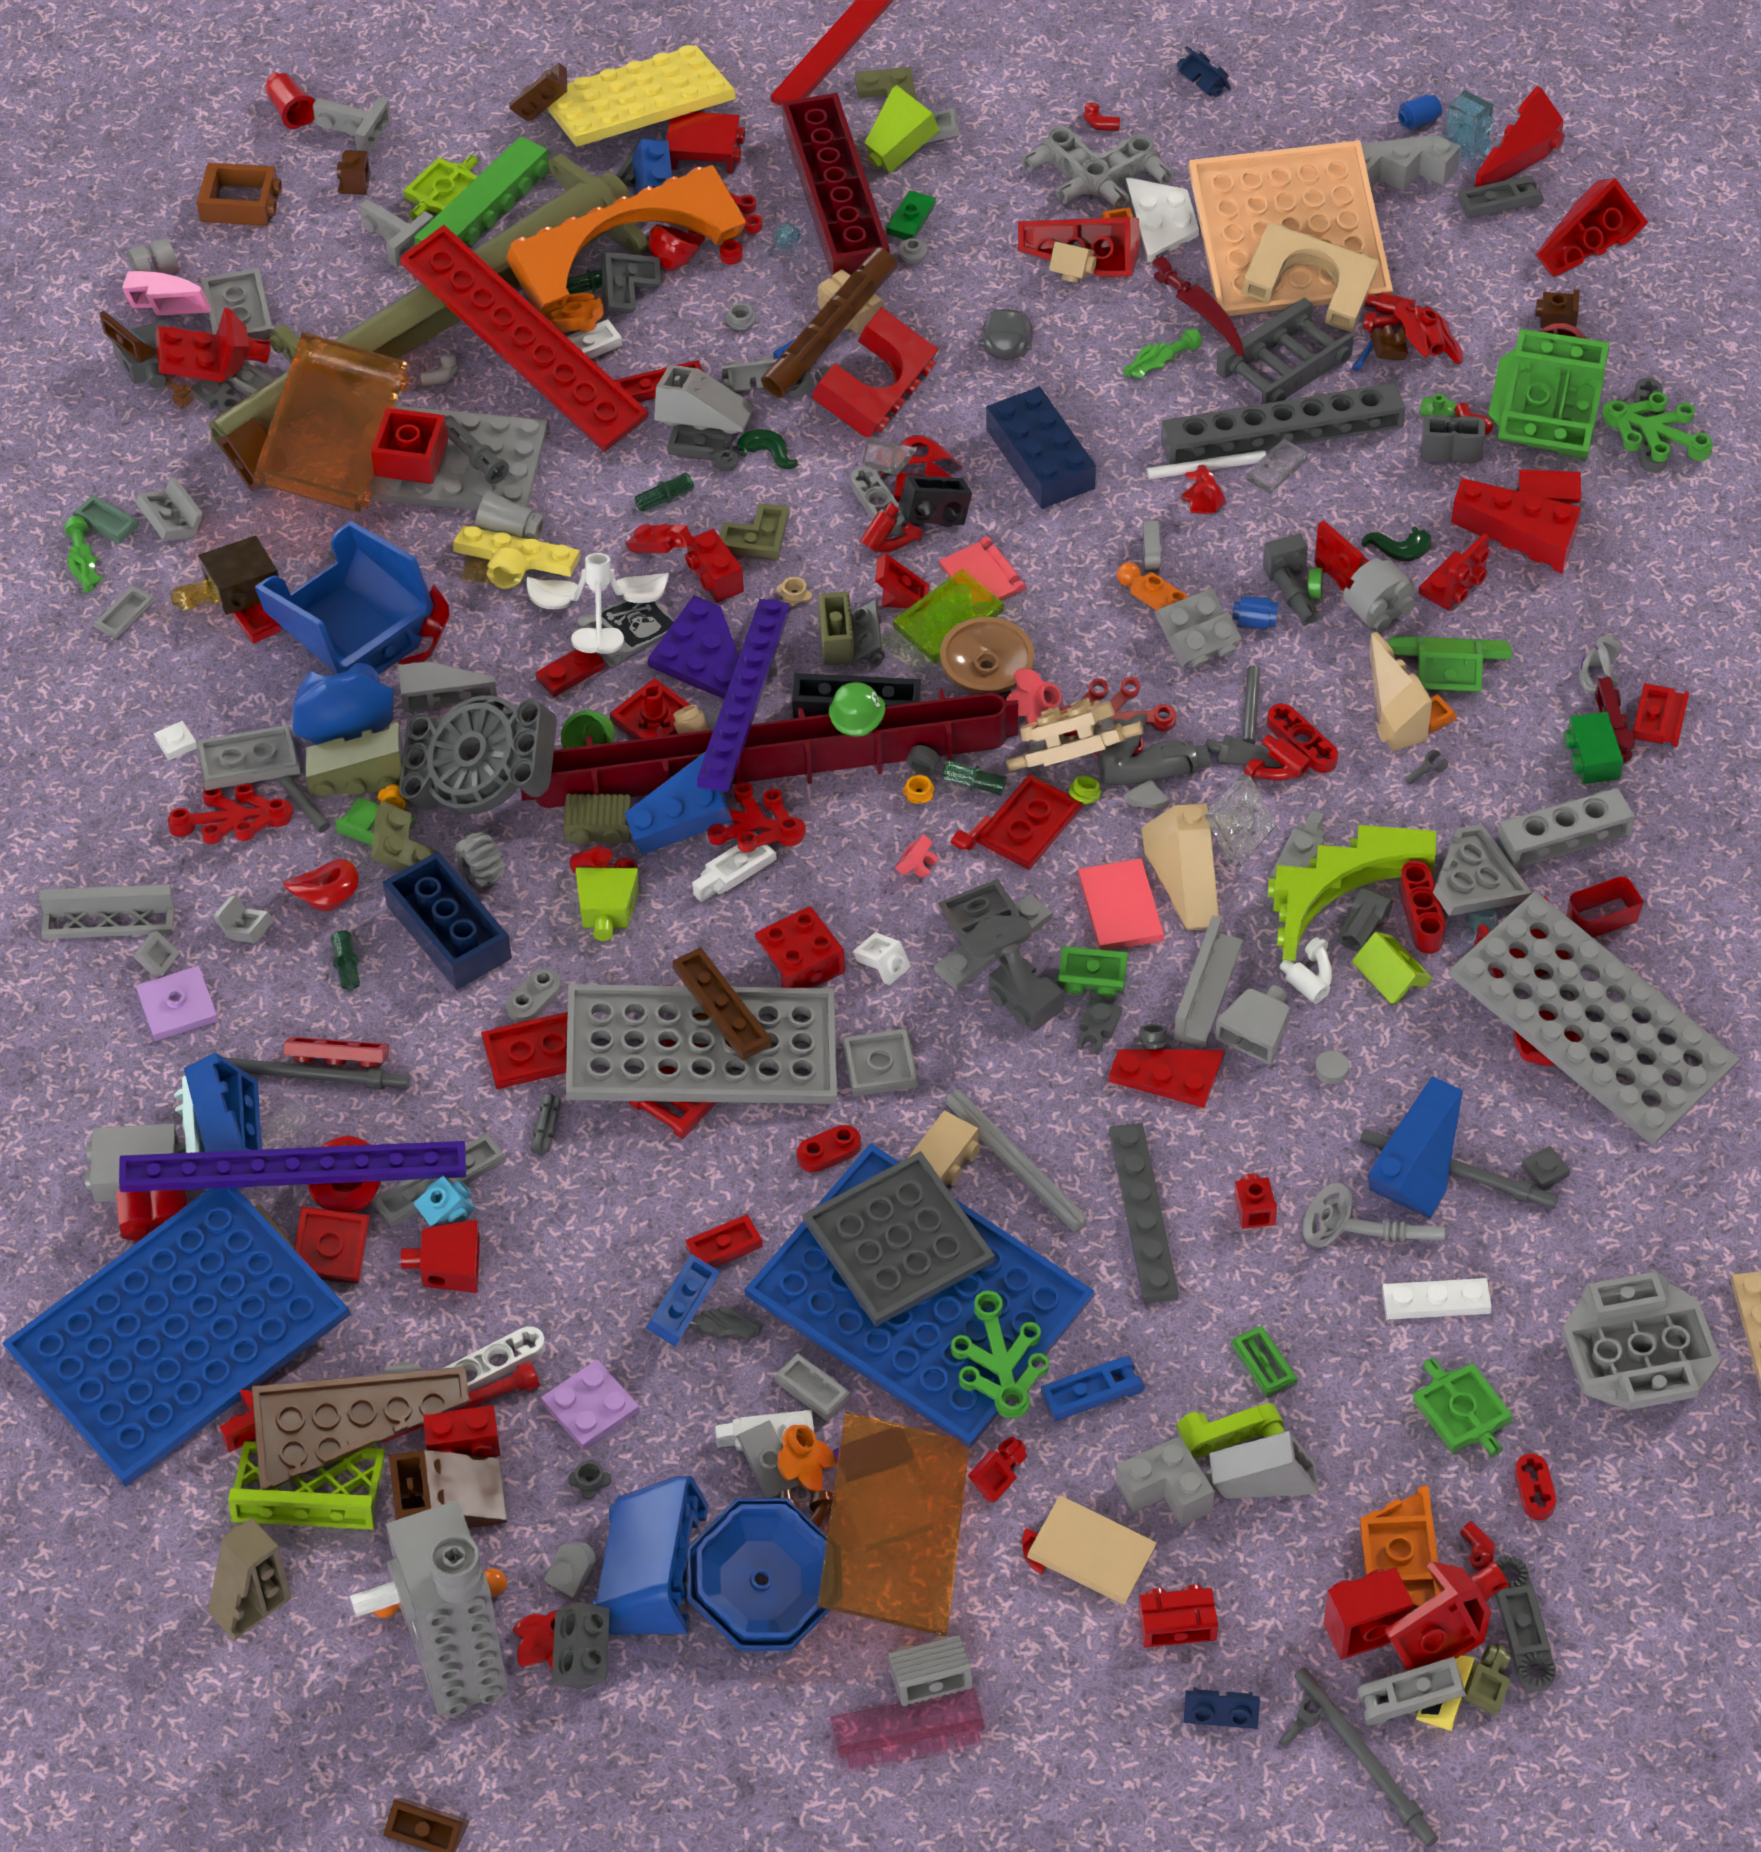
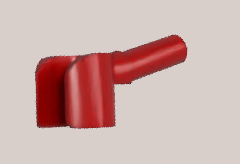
M987 814L969 834L963 830L957 831L951 840V844L960 850H972L976 845V838L993 819Z

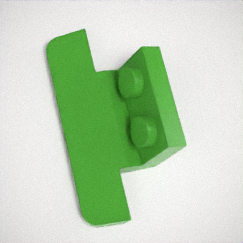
M1393 636L1388 640V645L1393 649L1394 655L1418 656V678L1427 690L1481 692L1483 658L1512 659L1510 643L1503 640Z

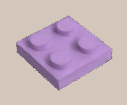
M598 1359L541 1397L542 1405L583 1451L640 1412L639 1405Z

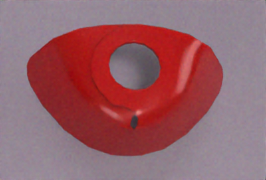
M912 435L898 445L883 466L879 476L881 478L890 466L899 463L915 464L926 463L927 460L933 462L939 459H952L962 469L963 467L935 440L924 435ZM926 446L929 452L925 456L916 457L910 453V447Z
M433 584L429 592L434 607L430 617H425L419 633L422 637H433V642L426 652L401 659L399 664L424 662L432 656L450 613L448 602L435 584Z

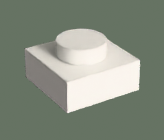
M183 721L154 733L156 742L169 761L197 748L195 739Z

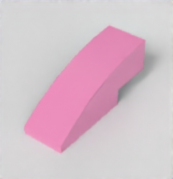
M128 271L122 286L132 308H152L156 316L210 313L211 311L202 288L177 276L157 272Z

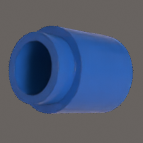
M1426 94L1401 103L1398 119L1402 126H1407L1409 130H1413L1435 122L1442 115V106L1437 96Z
M1241 595L1240 602L1234 601L1232 619L1238 620L1239 627L1267 630L1268 627L1276 626L1278 602H1271L1270 598Z

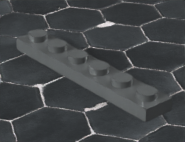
M1143 1123L1109 1127V1136L1143 1302L1147 1304L1178 1300L1179 1293Z

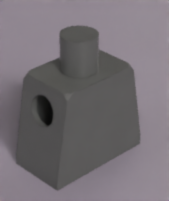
M162 320L131 330L157 350L155 338L157 326L166 327V322ZM112 341L116 359L134 384L148 380L152 388H159L166 383L165 375L168 374L159 373L157 353L143 363H140Z

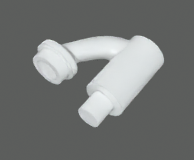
M1318 937L1312 939L1305 948L1308 958L1313 962L1317 960L1319 969L1317 976L1301 962L1294 964L1292 961L1284 960L1280 965V969L1286 973V981L1315 1005L1328 995L1332 979V969L1326 952L1328 942Z

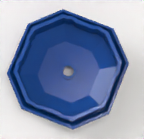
M736 1498L687 1547V1601L739 1651H792L842 1599L840 1548L788 1498ZM757 1575H764L768 1583L763 1586L758 1585L755 1582V1577Z

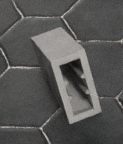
M1290 1431L1209 1453L1211 1467L1207 1469L1208 1481L1212 1488H1216L1225 1499L1319 1494L1316 1464Z

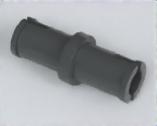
M1286 567V569L1282 568L1277 571L1273 579L1284 593V600L1288 607H1293L1303 626L1308 625L1306 619L1310 624L1316 622L1320 614L1309 600V592L1304 586H1300L1291 568Z

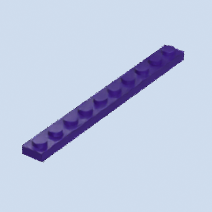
M759 599L697 776V787L725 792L730 790L788 619L790 603L780 602L776 599Z
M465 1141L121 1155L119 1159L120 1192L440 1179L442 1176L447 1178L466 1177Z

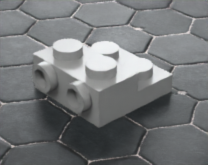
M1213 588L1160 608L1155 612L1181 668L1189 665L1193 669L1201 667L1210 661L1209 657L1219 654L1220 658L1228 656L1237 651L1236 646L1242 640L1230 613H1224Z

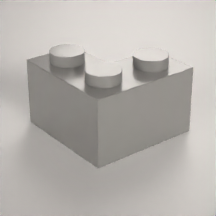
M1180 1436L1116 1465L1115 1485L1132 1513L1162 1499L1166 1500L1181 1526L1213 1512L1215 1491Z

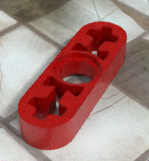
M1276 704L1268 710V728L1277 737H1282L1312 760L1310 767L1313 770L1327 773L1336 768L1338 762L1337 748L1293 707L1287 704ZM1304 734L1309 736L1311 740L1307 743H1299L1294 737Z

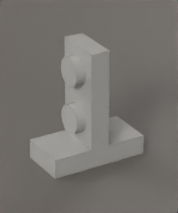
M381 97L377 98L369 111L317 98L313 104L316 125L324 129H334L354 136L356 150L367 151L368 154L391 120L389 99Z
M368 199L359 205L363 227L368 232H375L387 242L388 263L396 268L401 265L400 257L416 246L414 237L434 219V216L425 211L409 224Z

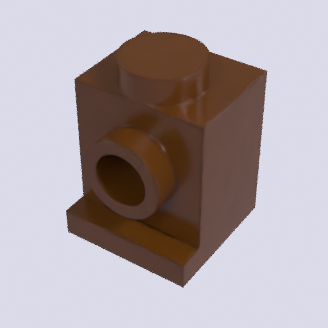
M344 151L342 162L337 164V178L340 179L338 193L367 195L371 176L367 151Z
M1574 290L1573 294L1543 292V298L1537 299L1535 317H1541L1540 328L1554 323H1566L1576 327L1580 290Z

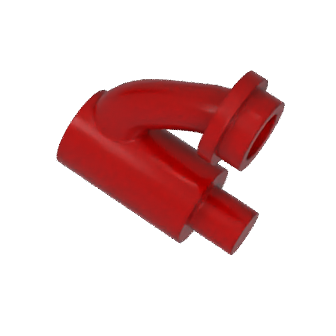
M1382 292L1379 296L1368 294L1366 306L1375 307L1376 312L1366 313L1363 329L1368 330V333L1372 334L1375 328L1401 324L1402 322L1394 314L1396 305L1401 301H1407L1410 303L1409 306L1414 308L1416 300ZM1378 313L1387 315V316L1377 317V316H1378Z
M889 503L884 512L878 511L861 537L860 542L876 553L878 551L890 552L911 543L915 539L921 542V536L924 532L908 523L906 527L903 526L901 529L905 532L904 534L892 539H886L897 523L894 518L900 510L892 503Z
M1268 734L1263 739L1262 745L1269 749L1268 755L1283 767L1265 768L1266 763L1263 760L1253 758L1246 765L1244 774L1247 775V779L1251 782L1255 778L1274 781L1289 780L1294 777L1300 778L1308 771L1312 760L1282 737L1277 740Z
M596 846L575 853L569 861L570 868L575 874L576 868H638L636 862L627 857L620 858L615 863H609L613 856L610 849H605L602 846Z

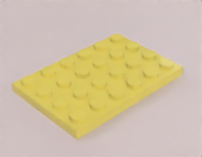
M686 45L671 53L656 54L651 59L629 62L621 68L605 69L600 74L590 77H578L574 82L567 83V92L546 109L574 145L579 147L736 99V95L732 85L697 45Z

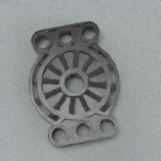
M477 696L466 699L453 706L438 722L425 713H418L409 720L406 728L399 792L402 797L422 810L432 809L440 802L448 809L461 814H479L490 811L503 804L518 788L531 797L541 796L550 785L557 717L535 699H526L516 708L507 700L496 696Z

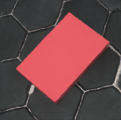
M1142 858L1078 869L1079 881L1100 950H1114L1164 941L1163 929Z

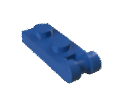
M1124 1356L1041 1386V1396L1055 1422L1124 1396L1131 1397L1142 1393L1145 1385L1141 1377L1135 1375V1365L1131 1357ZM1113 1377H1121L1122 1380L1115 1382Z

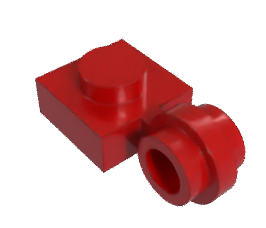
M1015 1437L1007 1438L999 1445L998 1451H989L967 1475L987 1501L996 1502L1017 1479V1476L1010 1467L1018 1466L1026 1459L1025 1444L1022 1440H1016Z

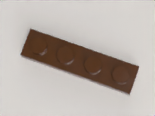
M701 947L673 960L672 969L742 1061L771 1047L769 1035Z

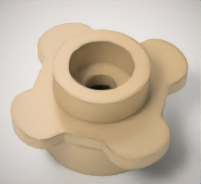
M789 577L777 587V594L783 597V602L790 603V608L794 607L797 603L809 602L812 599V593L807 591L806 582L800 577Z

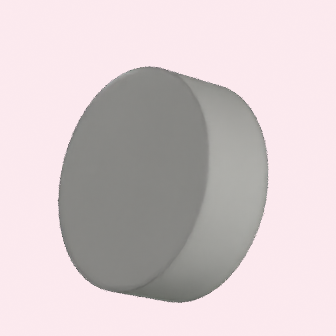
M1326 1051L1317 1057L1315 1074L1320 1081L1326 1084H1339L1347 1078L1349 1061L1345 1055L1337 1051Z

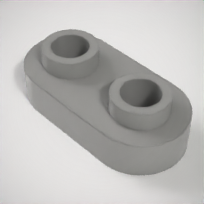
M540 969L533 972L507 999L506 1008L509 1018L517 1023L536 1019L559 995L561 991L559 975L550 969ZM522 1002H526V1003H527V1004H525V1005H519V1003H522Z

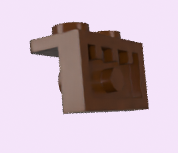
M557 63L550 70L543 72L539 79L531 85H527L520 95L509 103V109L526 121L534 119L567 92V68Z

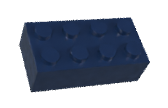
M1040 386L986 406L987 432L1041 509L1095 489V463Z
M438 851L383 881L388 908L456 990L512 959L509 935Z

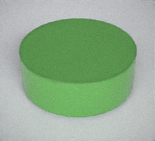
M1311 568L1308 579L1310 599H1322L1323 568Z

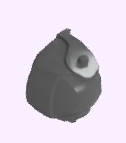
M999 309L990 312L982 328V339L979 341V346L983 347L987 354L1002 360L1024 357L1032 349L1033 328L1030 319L1023 312L1016 310Z

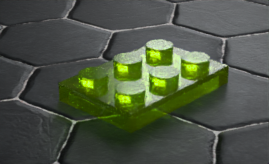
M961 569L895 618L893 626L895 630L936 663L940 660L942 641L953 627L972 618L997 617L1004 612V603L964 569Z

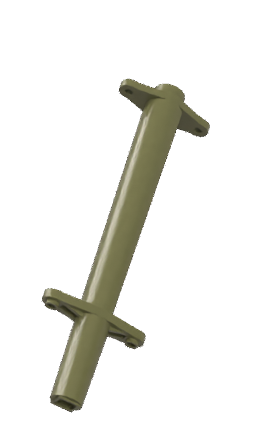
M557 154L549 159L548 164L552 175L566 191L473 250V252L513 288L518 287L520 283L506 260L511 243L520 237H526V239L532 237L545 227L554 228L560 226L570 217L576 216L580 218L585 216L596 207L601 206L605 208L610 206L621 197L627 196L630 198L628 189L618 176L612 172H606L600 177L591 175L570 161L564 154ZM627 223L611 228L589 242L591 243L605 234L633 255H641L649 248L645 235L635 223ZM421 284L317 352H314L286 325L281 324L271 330L269 342L275 352L282 353L293 367L209 422L211 440L223 452L217 441L253 417L266 427L268 434L271 435L322 404L338 412L349 429L355 428L360 432L365 429L366 425L371 423V420L364 406L348 388L458 323L461 319Z

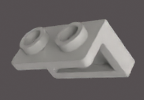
M169 478L165 491L138 494L137 506L163 541L189 539L196 536L202 521V512L176 478Z

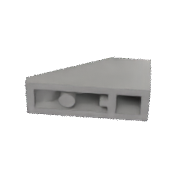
M430 661L398 665L404 713L452 707L466 699L477 696L497 697L495 677Z

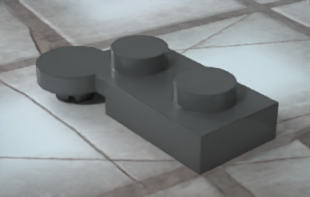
M682 425L673 427L667 445L669 455L715 461L716 468L721 471H732L738 466V455L731 451L733 434L711 429L699 430Z

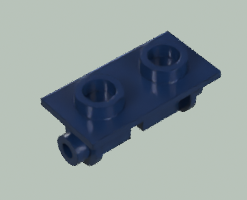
M1185 47L1189 55L1178 61L1179 73L1192 83L1202 76L1196 82V85L1208 96H1220L1223 87L1231 90L1227 81L1229 75L1219 65L1212 66L1208 57L1200 50L1195 52L1190 47Z
M1193 1687V1691L1186 1690L1184 1723L1258 1729L1260 1696H1253V1692H1226V1696H1221L1219 1691L1201 1690Z

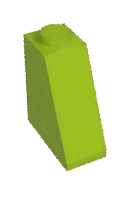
M899 86L893 87L864 142L869 153L867 155L869 162L876 169L882 167L889 174L892 173L940 131L933 113Z

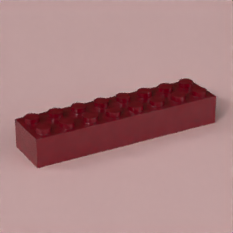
M838 93L782 102L783 129L831 278L832 275L841 269L852 275L875 248H882L889 253L890 248Z

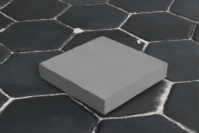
M908 1028L842 1037L852 1097L919 1087Z

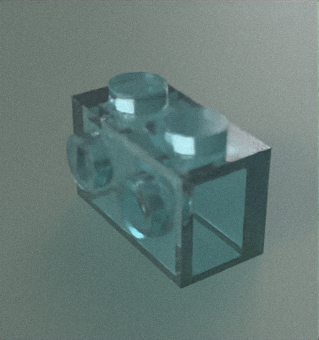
M1466 90L1448 106L1445 139L1461 146L1460 157L1463 156L1473 161L1479 154H1485L1491 145L1489 137L1490 129L1494 122L1492 117L1493 104Z

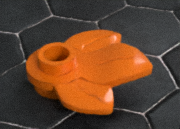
M792 1425L784 1431L782 1436L784 1447L779 1451L777 1459L779 1471L786 1481L796 1478L797 1482L804 1489L814 1493L821 1491L823 1482L822 1469L836 1466L834 1455L824 1442L816 1439L815 1433L808 1426Z

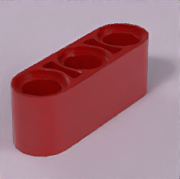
M1409 861L1401 869L1399 894L1416 949L1426 954L1438 952L1443 945L1445 919L1440 902L1433 894L1435 885L1429 867L1421 861Z

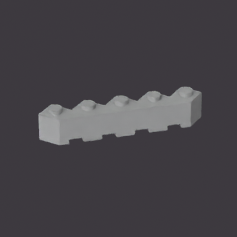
M1437 134L1361 144L1371 188L1381 180L1404 191L1418 175L1444 186L1459 169L1461 146Z

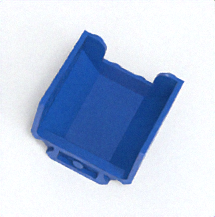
M350 521L338 529L332 537L331 548L336 559L335 563L291 593L286 582L278 576L266 578L256 585L255 589L264 611L332 671L339 674L350 670V667L355 663H365L372 666L379 675L419 647L422 636L419 635L425 617H430L434 605L417 559L355 522Z

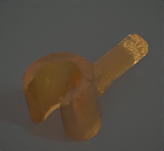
M166 378L164 385L175 393L172 396L174 403L185 409L194 401L193 397L189 395L191 392L188 385L180 387Z

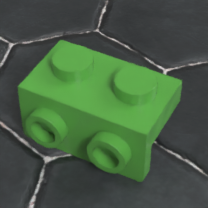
M1062 946L1057 979L1058 987H1064V992L1070 994H1083L1084 989L1097 990L1098 996L1116 997L1117 992L1124 993L1128 952Z

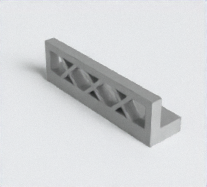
M171 884L40 890L39 900L43 911L42 939L149 935L154 931H158L160 934H173L175 899ZM167 913L166 924L152 925L147 919L153 914ZM121 915H131L135 918L128 926H119L114 922ZM89 916H98L103 920L96 927H85L81 923ZM65 917L70 921L62 929H50L51 918Z
M1212 915L1175 1017L1174 1040L1205 1048L1243 945V939L1221 934V917Z

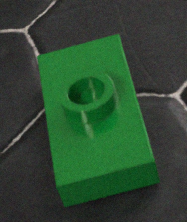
M909 190L887 225L886 234L904 240L916 238L934 209L936 198Z

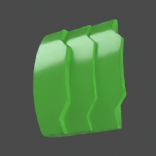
M1520 329L1516 348L1499 359L1488 417L1499 428L1498 440L1525 444L1533 448L1558 451L1557 455L1588 459L1602 393L1610 342Z

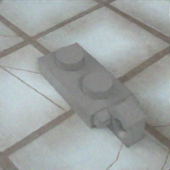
M1312 810L1305 825L1297 824L1270 874V878H1276L1277 865L1309 868L1310 858L1317 857L1318 845H1324L1326 832L1320 831L1323 826V813Z

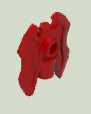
M1401 301L1396 305L1394 314L1403 323L1405 336L1424 358H1427L1429 354L1436 356L1445 351L1454 363L1461 364L1463 362L1461 346L1453 338L1449 330V323L1438 312L1427 305L1425 308H1422L1420 305L1411 308L1409 306L1410 303L1407 301Z

